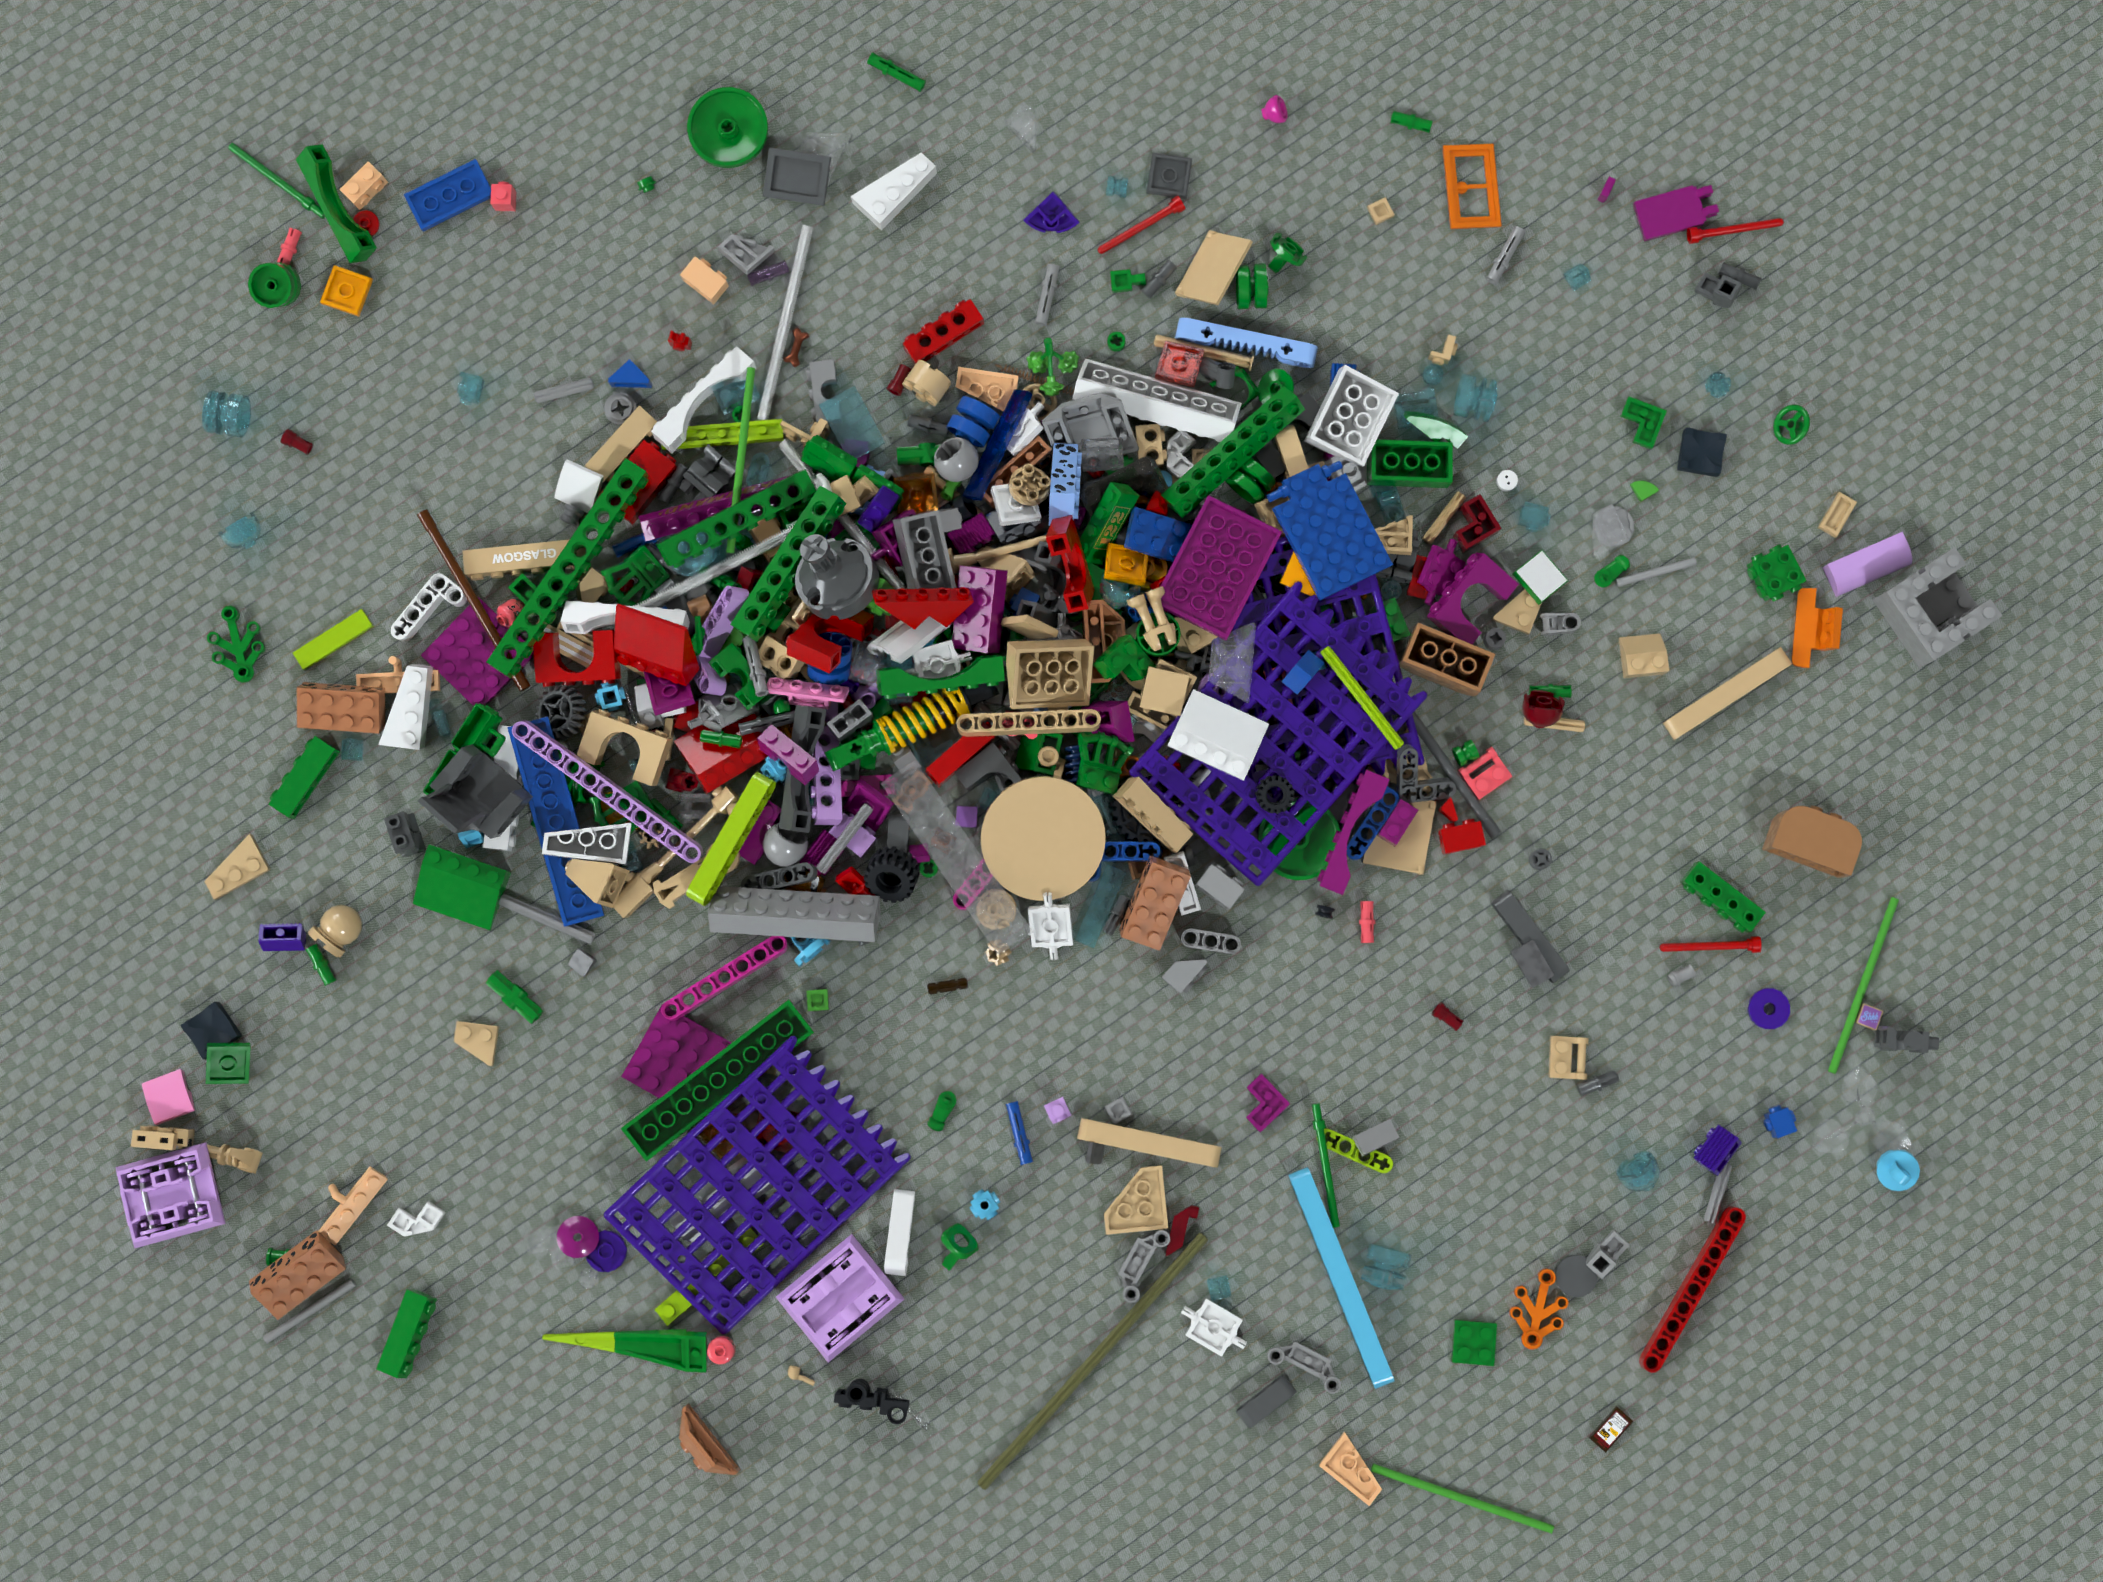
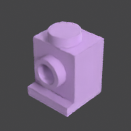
M1063 1097L1044 1105L1053 1124L1071 1116Z

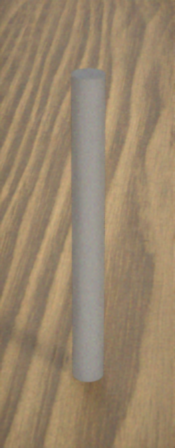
M1693 557L1616 579L1615 582L1617 587L1688 568L1697 565L1696 559Z

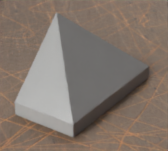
M1037 546L1009 553L1025 559L1030 567L1044 574L1048 572L1046 567L1034 561Z

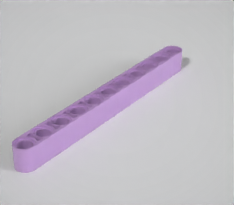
M526 720L519 721L513 725L512 734L517 740L689 863H694L702 857L703 848L699 843L537 726ZM521 724L525 725L528 729V733L525 736L521 735L518 731ZM537 737L544 739L545 745L543 748H539L536 745ZM555 749L560 750L562 753L560 760L553 758L552 753ZM572 761L579 765V770L576 773L572 772L569 768ZM588 774L595 776L596 782L594 785L587 782L586 777ZM605 786L612 788L613 794L611 797L604 795L603 789ZM622 798L629 800L630 807L628 809L621 807L620 801ZM638 811H644L647 814L646 821H640L637 818ZM655 823H661L663 825V833L660 834L655 832ZM672 835L680 837L681 843L679 846L671 843ZM693 847L698 851L696 858L688 855V848Z

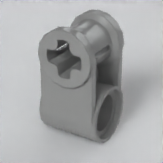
M1575 613L1540 614L1543 622L1542 636L1572 634L1581 625V619ZM1566 619L1574 620L1575 628L1567 627Z

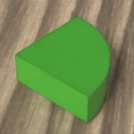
M1636 481L1630 484L1640 502L1659 491L1654 484L1647 481Z

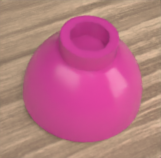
M1278 95L1271 97L1266 103L1265 108L1261 110L1263 118L1265 120L1269 119L1274 123L1286 122L1287 109L1283 99Z

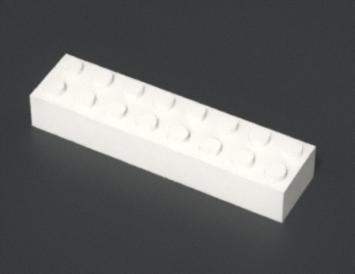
M1089 359L1084 360L1072 398L1076 400L1103 393L1121 399L1127 415L1137 417L1140 420L1152 421L1161 426L1173 427L1179 431L1194 433L1200 437L1212 438L1218 442H1221L1234 431L1242 404Z

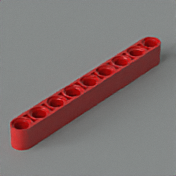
M1731 1206L1727 1207L1721 1214L1640 1355V1366L1646 1371L1655 1373L1664 1364L1745 1223L1746 1214L1742 1209ZM1733 1211L1738 1213V1219L1735 1222H1732L1730 1219V1214ZM1726 1229L1728 1232V1237L1725 1240H1721L1719 1236L1720 1231ZM1713 1247L1718 1251L1715 1258L1709 1256V1251ZM1705 1265L1707 1273L1704 1276H1700L1698 1270L1701 1266ZM1694 1283L1697 1286V1290L1694 1294L1690 1295L1688 1287ZM1685 1302L1686 1310L1680 1313L1678 1311V1304ZM1674 1320L1676 1327L1674 1330L1669 1331L1667 1324L1669 1321ZM1664 1338L1666 1343L1664 1348L1658 1349L1657 1341ZM1649 1357H1654L1655 1364L1652 1367H1647L1646 1360Z

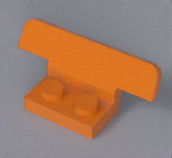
M1802 588L1797 595L1791 660L1792 664L1796 667H1810L1811 650L1828 651L1839 649L1843 608H1815L1817 588Z

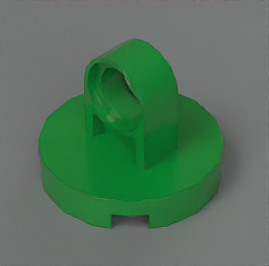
M1276 233L1270 240V244L1277 255L1270 262L1268 268L1275 274L1281 270L1286 262L1295 266H1302L1307 259V255H1302L1304 252L1303 248L1290 237H1287L1286 240L1282 238L1281 233Z

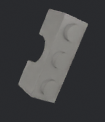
M834 360L809 362L810 369H806L808 381L812 382L809 396L810 401H814L815 408L811 409L813 421L816 420L818 423L819 419L822 418L829 425L842 423L839 400H829L823 397V390L828 385L837 384Z

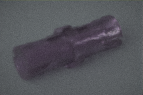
M783 260L769 267L765 265L763 269L752 272L747 276L751 286H754L766 280L770 282L774 277L789 273V268L786 261Z

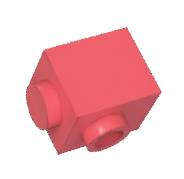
M508 182L491 184L490 204L495 211L516 212L517 192Z

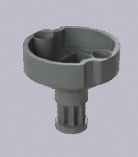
M818 534L810 535L802 541L800 545L802 559L796 570L795 586L799 597L809 610L823 619H828L833 615L838 616L840 620L852 617L862 611L873 599L872 590H877L879 584L878 567L865 547L849 538L844 541H836L834 538L826 540L822 535Z

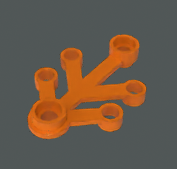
M1542 1269L1538 1273L1540 1286L1535 1306L1527 1295L1528 1292L1525 1287L1517 1286L1514 1289V1295L1522 1301L1532 1318L1530 1327L1522 1316L1523 1311L1521 1308L1513 1306L1509 1310V1315L1516 1320L1523 1331L1521 1336L1522 1344L1531 1350L1541 1346L1544 1336L1554 1330H1560L1564 1325L1563 1320L1556 1316L1550 1320V1324L1539 1329L1540 1322L1543 1319L1568 1306L1567 1298L1558 1296L1554 1303L1544 1308L1548 1287L1554 1284L1556 1280L1555 1273L1550 1269ZM1544 1273L1549 1274L1547 1281H1544L1542 1278ZM1520 1288L1524 1289L1523 1296H1518L1517 1294ZM1560 1299L1565 1300L1564 1306L1558 1305ZM1514 1309H1518L1520 1312L1517 1317H1514L1512 1314ZM1556 1319L1560 1320V1325L1558 1327H1555L1553 1325V1322ZM1530 1335L1535 1336L1534 1342L1528 1341Z

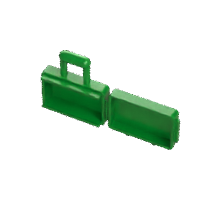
M819 435L813 436L811 440L807 441L801 453L803 455L801 461L812 467L813 473L819 471L828 477L830 483L832 480L836 481L848 475L852 479V485L863 476H866L879 489L882 486H886L899 495V499L889 514L897 510L903 499L904 490L862 464L856 467L857 458Z
M481 703L474 705L451 742L452 746L456 749L454 751L452 749L448 750L425 786L423 792L426 795L435 791L429 785L462 747L473 744L480 751H485L491 757L497 755L506 740L504 735L496 731L502 721V717L499 716L500 713L488 705L484 706ZM494 735L497 739L490 749L486 745Z

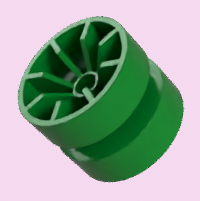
M1154 612L1150 613L1154 625L1158 626ZM1165 613L1168 622L1174 623L1176 630V643L1173 645H1168L1162 632L1157 634L1162 649L1153 651L1143 636L1146 630L1142 620L1136 628L1135 641L1149 657H1164L1170 654L1179 643L1181 635L1179 624L1168 613Z

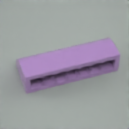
M1900 532L1833 561L1822 568L1835 596L1838 597L1911 565L1912 553L1903 532Z

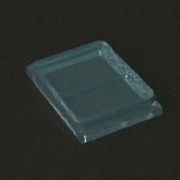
M855 386L819 404L841 448L848 454L859 458L885 444L880 431Z

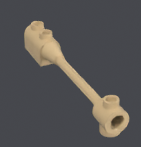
M1046 535L979 553L955 555L954 550L948 548L953 575L958 573L960 565L971 566L977 563V561L1038 546L1039 541L1047 542Z
M719 786L712 792L714 796L712 799L713 808L686 833L687 836L693 839L718 813L730 816L739 800V796L730 787L725 786L723 788ZM681 839L675 844V846L680 845ZM669 850L658 861L636 874L632 871L628 874L625 881L626 884L622 887L613 907L623 918H628L654 893L652 883L664 869L663 867L676 855L673 851Z

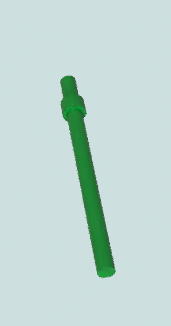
M231 143L228 146L230 151L302 203V207L306 210L314 212L322 219L325 218L322 209L316 205V201L312 198L304 196L236 144Z
M1320 1103L1312 1104L1314 1116L1312 1121L1313 1129L1316 1130L1330 1220L1332 1227L1336 1228L1340 1226L1324 1132V1128H1326L1325 1119H1322Z

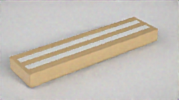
M548 624L543 630L545 633L559 632L560 654L586 668L589 667L594 656L593 647Z

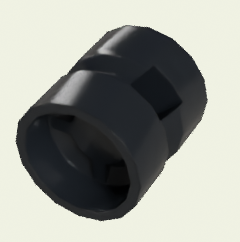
M965 493L954 498L952 502L950 501L939 507V510L958 508L962 516L961 524L977 515L974 502Z

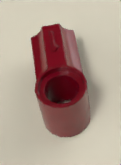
M670 768L665 788L681 793L683 791L691 792L694 788H697L699 781L694 774Z

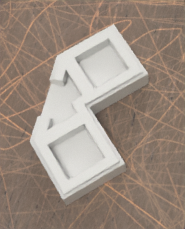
M1179 430L1167 441V470L1177 479L1194 466L1183 455L1196 444V440L1189 433Z
M430 1201L426 1202L417 1218L399 1207L387 1226L404 1237L435 1230L446 1212Z

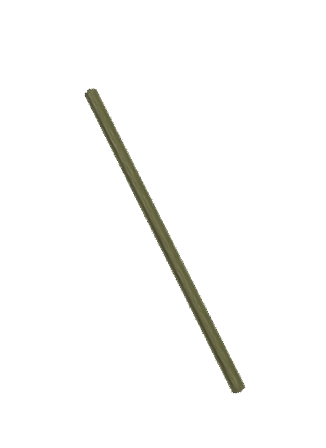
M1199 1233L985 1472L978 1480V1485L982 1489L986 1490L1207 1243L1208 1239L1205 1235Z

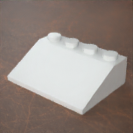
M1347 365L1339 368L1304 442L1321 451L1363 467L1399 393Z
M1193 689L1167 746L1244 781L1269 724Z

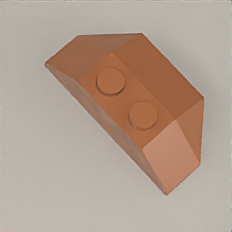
M1091 600L1089 609L1082 610L1083 639L1094 645V662L1119 637L1126 635L1125 620L1104 600ZM1094 666L1092 667L1091 683L1110 682L1112 678L1104 679Z
M688 1403L682 1408L679 1434L680 1446L686 1453L690 1452L695 1458L693 1462L697 1468L710 1473L736 1475L741 1469Z

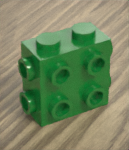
M1779 544L1769 549L1770 553L1765 556L1760 553L1752 557V562L1747 565L1748 576L1751 580L1755 581L1757 585L1756 591L1765 602L1770 599L1772 602L1783 598V593L1789 590L1791 593L1802 589L1801 584L1807 581L1789 545L1782 547Z

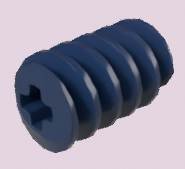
M1071 745L1064 748V751L1070 753L1065 756V759L1071 761L1065 764L1066 768L1071 769V771L1065 773V776L1071 777L1067 781L1076 785L1081 757L1079 745Z

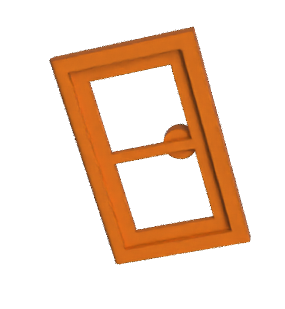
M1494 144L1443 145L1450 229L1502 227ZM1483 156L1486 184L1467 185L1462 181L1457 183L1455 157ZM1487 188L1489 216L1461 217L1458 194H1464L1468 189Z

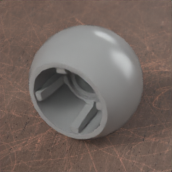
M955 437L945 441L938 447L934 455V464L937 472L944 479L951 482H960L970 478L978 467L979 457L977 450L964 438Z
M779 823L773 825L763 839L765 855L772 863L778 866L796 865L804 858L808 849V840L804 832L779 829Z

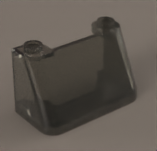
M1145 456L1083 489L1080 497L1090 517H1092L1110 482L1127 484L1137 494L1146 490L1149 497L1153 496L1155 491H1159L1162 494L1168 489V486L1155 460L1152 457Z

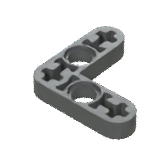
M1405 744L1398 749L1396 793L1400 800L1402 799L1407 803L1439 800L1452 797L1456 793V785L1449 778L1418 781V752L1410 744ZM1408 751H1410L1411 753L1408 755L1409 763H1407V759L1404 757V755H1407ZM1407 769H1411V776L1408 778H1403V772ZM1425 786H1431V791L1423 795L1422 789ZM1407 789H1409L1410 792L1407 793V796H1404L1403 793H1406Z

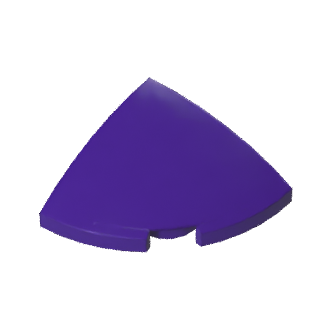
M1054 191L1023 219L1030 227L1044 233L1046 231L1065 232L1080 223Z

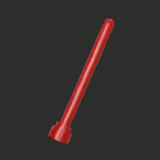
M1178 195L1172 198L1171 202L1168 203L1169 206L1099 246L1098 252L1104 254L1169 214L1183 212L1186 208Z
M1777 218L1704 230L1690 227L1687 228V241L1689 244L1699 243L1700 240L1706 237L1779 227L1784 224V220Z
M1751 936L1746 941L1665 943L1660 945L1662 952L1747 949L1751 953H1761L1762 949L1760 936Z

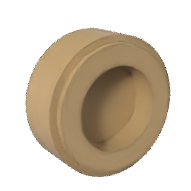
M1052 746L1043 747L1038 753L1040 764L1045 767L1056 765L1059 760L1058 751Z

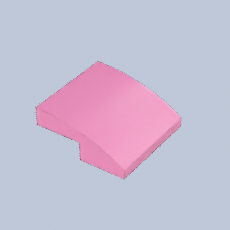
M178 1069L142 1083L146 1103L155 1125L195 1111L192 1093L187 1088L183 1070Z

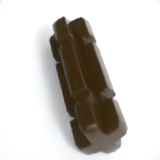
M959 978L956 981L955 979L941 981L938 984L929 983L927 985L930 995L937 994V992L955 991L958 988L960 990L968 988L966 978Z

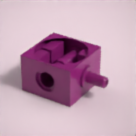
M913 509L903 511L871 532L881 547L871 554L874 561L886 555L892 567L903 566L893 520L916 515Z

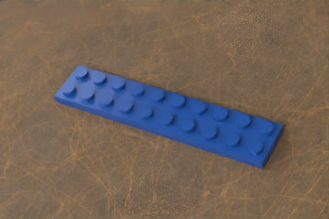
M549 716L529 721L555 739ZM521 724L518 731L521 735L525 736L528 733V729L525 725ZM513 726L507 727L524 788L533 796L529 801V806L541 848H543L544 833L580 829L565 773L517 740L512 734ZM541 737L536 738V745L539 748H543L545 745L544 739ZM555 749L552 753L553 758L560 760L558 749ZM544 855L564 927L604 916L602 905L593 902L565 874L567 862L574 858Z

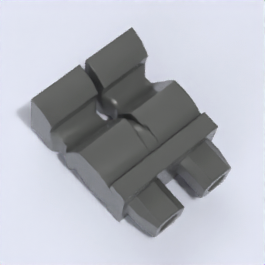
M707 444L703 451L705 456L693 462L688 471L684 473L683 477L685 479L679 486L687 495L695 487L700 490L693 499L694 501L721 494L729 486V482L735 478L736 467L709 444ZM720 466V469L714 472L715 468Z
M1412 529L1411 555L1388 554L1392 563L1396 559L1395 569L1392 573L1393 567H1389L1377 573V577L1389 579L1392 573L1391 580L1410 584L1412 580V572L1410 571L1414 567L1420 542L1417 541V530Z
M402 811L384 818L396 854L399 853L402 857H409L426 850L421 833L414 834V832L420 831L414 813L407 814V812Z
M1878 1026L1875 1031L1874 1047L1879 1048L1881 1051L1909 1050V1052L1928 1053V1050L1939 1049V1037L1929 1036L1930 1032L1896 1031L1890 1026Z

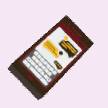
M1616 1406L1589 1438L1606 1453L1632 1424L1633 1420Z

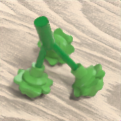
M1045 338V352L1031 351L1030 356L1026 357L1028 361L1027 367L1032 369L1033 373H1045L1046 369H1048L1047 382L1041 385L1039 389L1044 391L1046 396L1059 395L1064 385L1055 381L1052 357L1055 356L1059 359L1058 368L1065 374L1067 372L1072 373L1078 367L1079 356L1076 355L1075 351H1066L1062 355L1053 351L1052 339Z

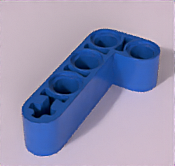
M1386 787L1382 799L1374 804L1347 845L1346 855L1350 860L1357 861L1363 857L1398 804L1399 796L1390 787ZM1386 794H1392L1395 797V802L1392 805L1384 802L1383 797ZM1373 812H1382L1384 819L1381 822H1375L1372 818ZM1362 829H1370L1372 837L1370 839H1363L1361 837ZM1355 838H1358L1360 842L1367 844L1366 847H1364L1363 845L1360 846L1358 850L1360 852V855H1351L1352 851L1349 848H1354L1358 844V841H1355Z
M1105 842L1101 861L1147 862L1150 854L1142 853V849L1151 850L1153 846L1157 850V853H1154L1153 856L1159 859L1162 857L1163 851L1161 846L1155 842ZM1110 846L1116 848V854L1113 857H1108L1106 854ZM1130 846H1135L1137 849L1134 857H1128L1127 849ZM1101 862L1095 875L1090 878L1089 882L1097 881L1100 878Z

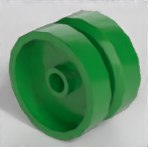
M281 262L264 263L254 268L249 275L248 288L254 301L261 306L267 308L289 306L296 301L300 295L301 281L296 270L288 264Z
M1241 264L1236 272L1237 309H1248L1251 304V296H1253V304L1256 309H1266L1269 292L1266 264H1255L1252 269V277H1250L1249 266Z
M1252 458L1225 480L1231 489L1253 505L1264 499L1263 491L1269 492L1276 484L1274 477Z

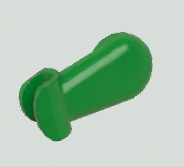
M1618 555L1614 558V561L1597 571L1594 576L1596 585L1602 588L1609 586L1623 571L1630 567L1628 558Z
M944 1091L938 1097L932 1117L930 1116L927 1123L934 1131L943 1130L944 1122L956 1105V1096L952 1092Z

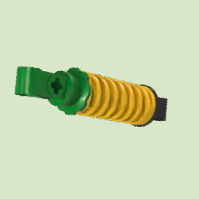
M986 683L979 684L978 688L973 689L959 686V690L946 691V688H943L941 691L942 696L939 693H933L931 696L932 701L928 697H923L922 705L918 702L912 703V711L909 707L904 706L901 710L902 715L898 711H893L891 715L892 720L888 716L872 720L873 728L862 730L861 737L842 746H837L824 754L833 772L868 754L875 757L877 753L885 751L890 756L896 751L898 743L904 748L907 746L905 739L909 738L911 743H915L917 741L915 735L918 733L923 739L927 736L925 730L929 729L932 734L936 733V722H938L941 729H945L947 725L944 719L947 717L950 723L954 725L957 722L954 716L955 713L957 717L964 714H974L973 705L981 701L984 702L1000 693L996 686H987ZM853 744L861 747L859 755L850 752Z

